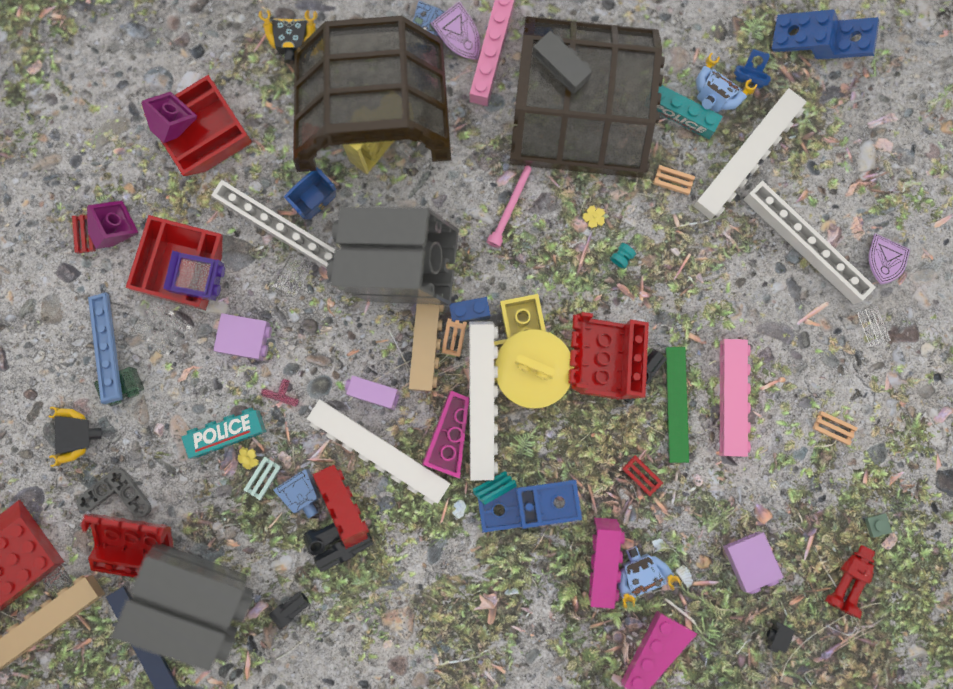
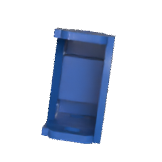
M316 167V171H311L286 193L284 198L303 220H311L335 198L336 187Z

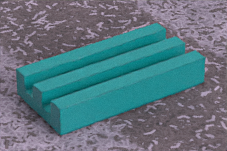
M504 471L495 476L494 480H488L475 487L473 493L486 505L517 487V484Z

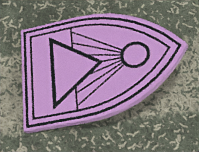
M459 1L430 24L451 51L465 58L478 59L480 50L478 30Z
M874 234L869 251V265L879 284L890 283L904 272L910 249L878 234Z

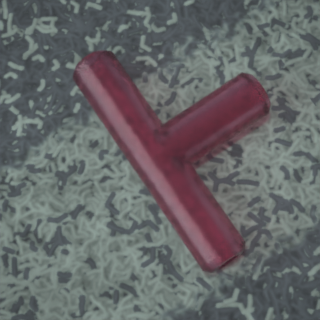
M282 379L278 393L265 388L261 391V396L295 407L299 404L298 399L285 395L290 382L287 379Z

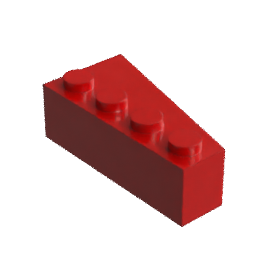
M332 465L312 474L345 548H350L368 539L367 532H369L366 522L360 519L359 515L361 512L357 503L353 504L351 500L353 495L349 486L345 487L342 480H345L341 469L337 470L335 465Z

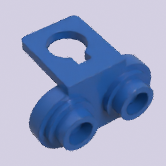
M753 49L746 65L736 66L734 70L735 79L742 83L752 79L751 82H753L754 86L757 84V88L769 85L771 77L763 73V70L770 55ZM755 56H760L763 58V62L757 65V68H754L752 59Z

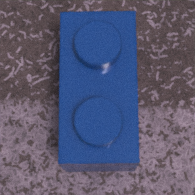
M487 297L451 303L449 305L453 322L456 320L462 324L463 322H477L488 320L491 316Z

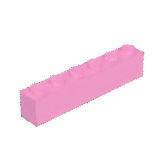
M515 0L494 1L470 90V102L488 106Z
M723 339L720 341L719 456L748 457V453L751 450V444L748 441V433L751 430L750 422H748V414L751 411V405L748 402V395L751 391L750 383H748V375L751 372L748 356H750L751 348L748 345V340Z

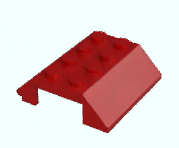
M581 312L573 315L572 328L575 331L572 332L571 347L574 350L570 352V366L574 367V369H569L568 381L572 385L571 389L584 395L618 400L645 398L649 322L630 319L626 324L592 319L593 313Z
M85 514L81 522L82 532H87L91 525L95 544L88 557L91 571L136 578L146 555L156 542L173 547L171 526L98 514Z

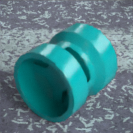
M621 243L618 251L611 255L610 260L619 268L625 269L628 266V261L636 256V252L629 245Z

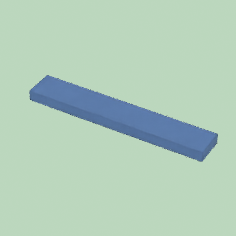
M105 292L88 297L100 401L102 404L123 399L110 297Z

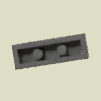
M549 31L534 45L533 56L573 94L590 80L592 74L590 65L586 61L579 59L575 50L568 48L559 35Z

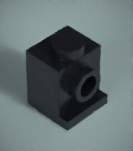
M771 619L770 623L773 626L766 633V643L768 644L766 648L776 653L779 650L786 653L795 630Z

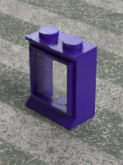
M172 250L163 289L171 293L216 301V297L220 295L221 291L220 280L225 274L224 263L220 260L179 253Z

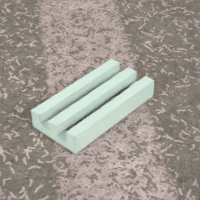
M264 457L244 488V491L255 496L258 500H262L282 466ZM266 463H269L267 468L263 472L262 476L258 480L257 484L252 490L251 487L253 486L254 482L263 470L264 466L266 465ZM274 466L275 469L273 473L267 480L261 492L258 494L257 491L259 487L263 483L271 468Z

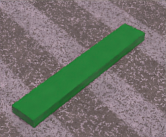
M666 347L669 463H689L686 348Z

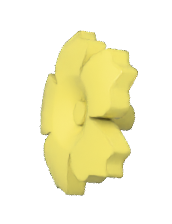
M594 205L589 206L587 213L583 214L585 222H589L588 227L594 228L597 227V224L602 226L605 223V218L602 217L605 214L604 209L597 208L596 210Z
M244 447L239 450L240 454L237 459L239 463H243V467L250 470L259 464V460L255 458V450L250 449L248 451V448Z

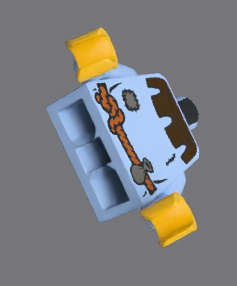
M711 53L706 58V66H703L696 78V88L699 91L697 99L702 102L703 108L712 109L717 113L723 109H736L747 98V94L754 93L757 84L755 87L750 88L748 85L752 79H749L744 86V90L741 91L740 87L715 69L711 70V67L715 66L720 59L718 56L715 61H712L711 55L713 53Z
M637 546L626 550L630 561L622 564L623 568L620 570L621 581L618 583L625 609H627L626 601H631L634 607V597L667 584V581L671 590H675L672 585L674 581L678 582L681 586L680 579L674 576L667 564L656 556H650L649 554L640 556Z

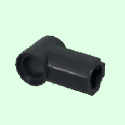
M334 523L320 530H308L303 535V541L310 555L321 554L325 546L341 539Z
M299 591L268 615L278 629L281 630L294 620L297 614L309 606L310 602L305 594Z

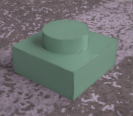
M886 513L865 518L870 537L875 538L892 533Z

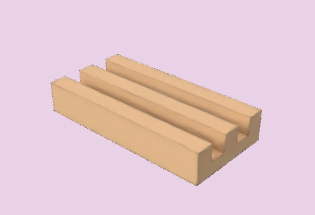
M659 165L653 184L689 195L695 176ZM659 178H662V179L668 180V181L673 182V183H678V184L687 186V189L682 188V187H679V186H676V185H673V184H670V183H667V182H664V181H661V180H658V179H659Z
M448 318L441 353L460 357L467 322L462 324L458 320L453 322L452 319ZM450 327H454L451 346L449 350L446 348L449 338ZM459 328L461 329V333L459 338L457 351H454L457 331Z
M823 411L819 412L812 428L846 445H851V439L854 438V432L857 431V427ZM822 417L849 429V432L822 420ZM819 424L846 435V439L819 427Z

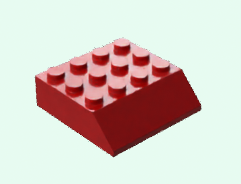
M206 75L175 95L197 115L196 120L178 138L165 143L162 142L183 176L206 172L253 143L209 75Z
M148 215L125 288L136 293L206 311L209 300L171 293L163 289L172 250L221 261L223 235ZM182 260L179 269L180 276L177 278L176 286L204 292L211 265Z
M18 500L0 514V611H2L64 563L62 557L21 500Z

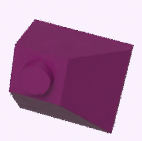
M172 92L142 100L141 103L150 131L163 143L178 138L197 118V115Z
M123 200L87 206L88 234L96 249L113 247L138 234V230Z

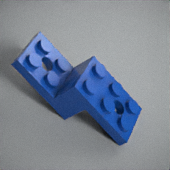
M834 9L778 14L772 50L773 52L812 50L816 60L874 56L879 18L838 20ZM799 29L795 35H789L791 30ZM861 35L860 40L851 41L853 36Z
M576 480L516 487L486 505L478 499L483 533L582 520ZM556 497L564 499L565 504L562 508L554 506L553 501ZM498 504L505 507V512L501 516L496 515L493 511L494 507Z

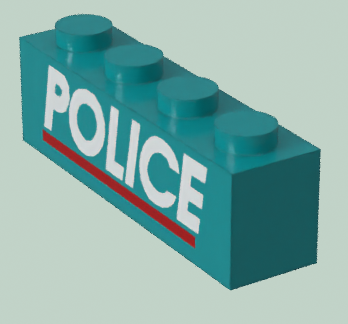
M663 85L659 87L658 93H661L660 105H657V112H660V115L707 139L712 137L723 117L722 115L703 108L702 105ZM651 92L644 104L648 109L650 108Z
M248 408L241 411L242 414L239 416L229 415L224 417L222 422L216 423V421L205 424L203 429L198 430V428L186 431L187 435L181 436L188 459H195L266 433L260 411Z

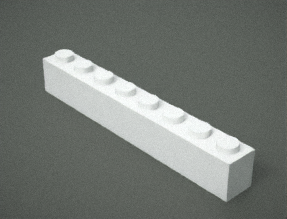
M788 88L693 207L710 220L715 215L719 217L725 210L723 207L725 202L730 203L737 195L734 191L738 187L741 189L748 181L746 176L749 173L753 175L758 169L759 165L757 163L759 160L762 159L764 161L771 153L768 149L771 145L776 146L782 139L780 134L783 131L787 132L794 124L791 122L794 117L799 118L805 110L802 107L807 101Z
M221 180L211 196L217 202L327 269L329 260L334 258V248L225 181Z
M761 181L743 199L854 305L862 302L876 288L764 181Z
M493 321L469 322L471 481L494 480V474H498V463L494 462V455H498V444L494 443V436H498V425L494 424V417H498V405H494V397H498V386L494 385V378H498V366H494V358H498V347L494 346V339H498V327H494Z
M320 399L307 417V420L311 422L309 424L311 427L318 431L323 429L327 432L325 436L333 441H336V439L343 442L342 447L350 452L354 449L359 453V458L365 462L371 460L375 463L374 467L382 473L385 470L392 474L390 478L398 483L403 481L408 484L407 489L415 494L420 492L425 495L423 499L432 505L434 502L437 504L440 502L451 484Z

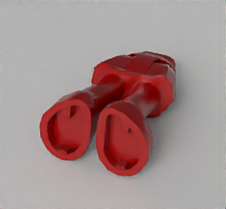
M860 545L858 552H854L840 568L844 573L835 591L827 595L824 601L844 613L861 619L862 611L857 606V603L866 583L871 584L874 571L873 564L875 562L872 559L876 552ZM852 579H854L855 582L853 584V587L847 599L844 602L843 599Z

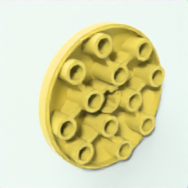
M533 329L513 335L502 345L498 352V358L495 361V366H498V378H496L500 390L510 401L525 408L536 409L550 406L561 399L571 385L568 383L569 369H574V367L570 366V351L562 340L547 331Z

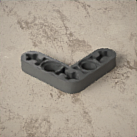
M123 469L112 470L77 499L78 509L81 511H91L116 492L136 517H145L152 509L149 500L130 475ZM116 474H121L122 476L120 477V480L123 483L128 482V484L123 486V484L120 481H115V479L117 478ZM102 484L107 487V493L103 496L98 492V488ZM129 487L134 489V496L130 499L125 495V491ZM93 496L96 497V499H92L89 502L90 506H84L85 499H90ZM139 505H145L143 508L144 512H138Z

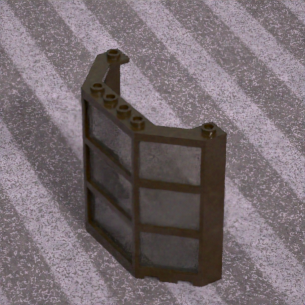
M401 15L325 21L295 50L293 162L297 172L316 171L315 157L317 152L321 149H326L328 146L397 140L419 141L425 144V148L431 150L432 162L452 161L442 39Z
M526 16L514 124H517V126H513L510 165H529L538 168L643 178L645 173L649 171L650 162L648 158L655 123L658 124L660 112H657V105H660L661 93H658L663 82V75H660V69L664 67L665 57L662 56L659 30ZM549 31L559 35L568 48L574 49L577 57L582 61H586L591 67L592 74L590 80L575 94L570 92L533 56L534 45Z

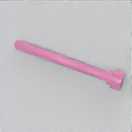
M525 166L495 232H492L486 241L495 248L501 247L503 242L502 233L532 170L531 166Z

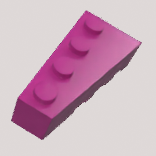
M449 391L422 464L459 479L469 397Z
M594 517L593 525L596 527L597 534H593L592 538L595 553L591 554V569H593V572L590 573L589 603L590 607L615 609V602L619 601V590L616 589L617 583L621 581V571L618 570L619 563L622 564L623 552L620 551V546L624 544L625 533L622 532L617 519Z
M657 611L621 680L624 688L650 689L697 633Z

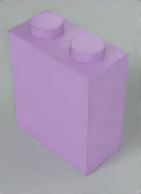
M221 313L213 351L263 361V358L268 353V346L266 344L267 339L271 337L272 327H270V323L267 321Z
M353 375L351 379L347 380L345 385L346 395L394 411L401 393L397 389Z
M755 532L723 546L742 591L754 594L761 590L760 587L776 585L779 583V579L784 578L764 532Z

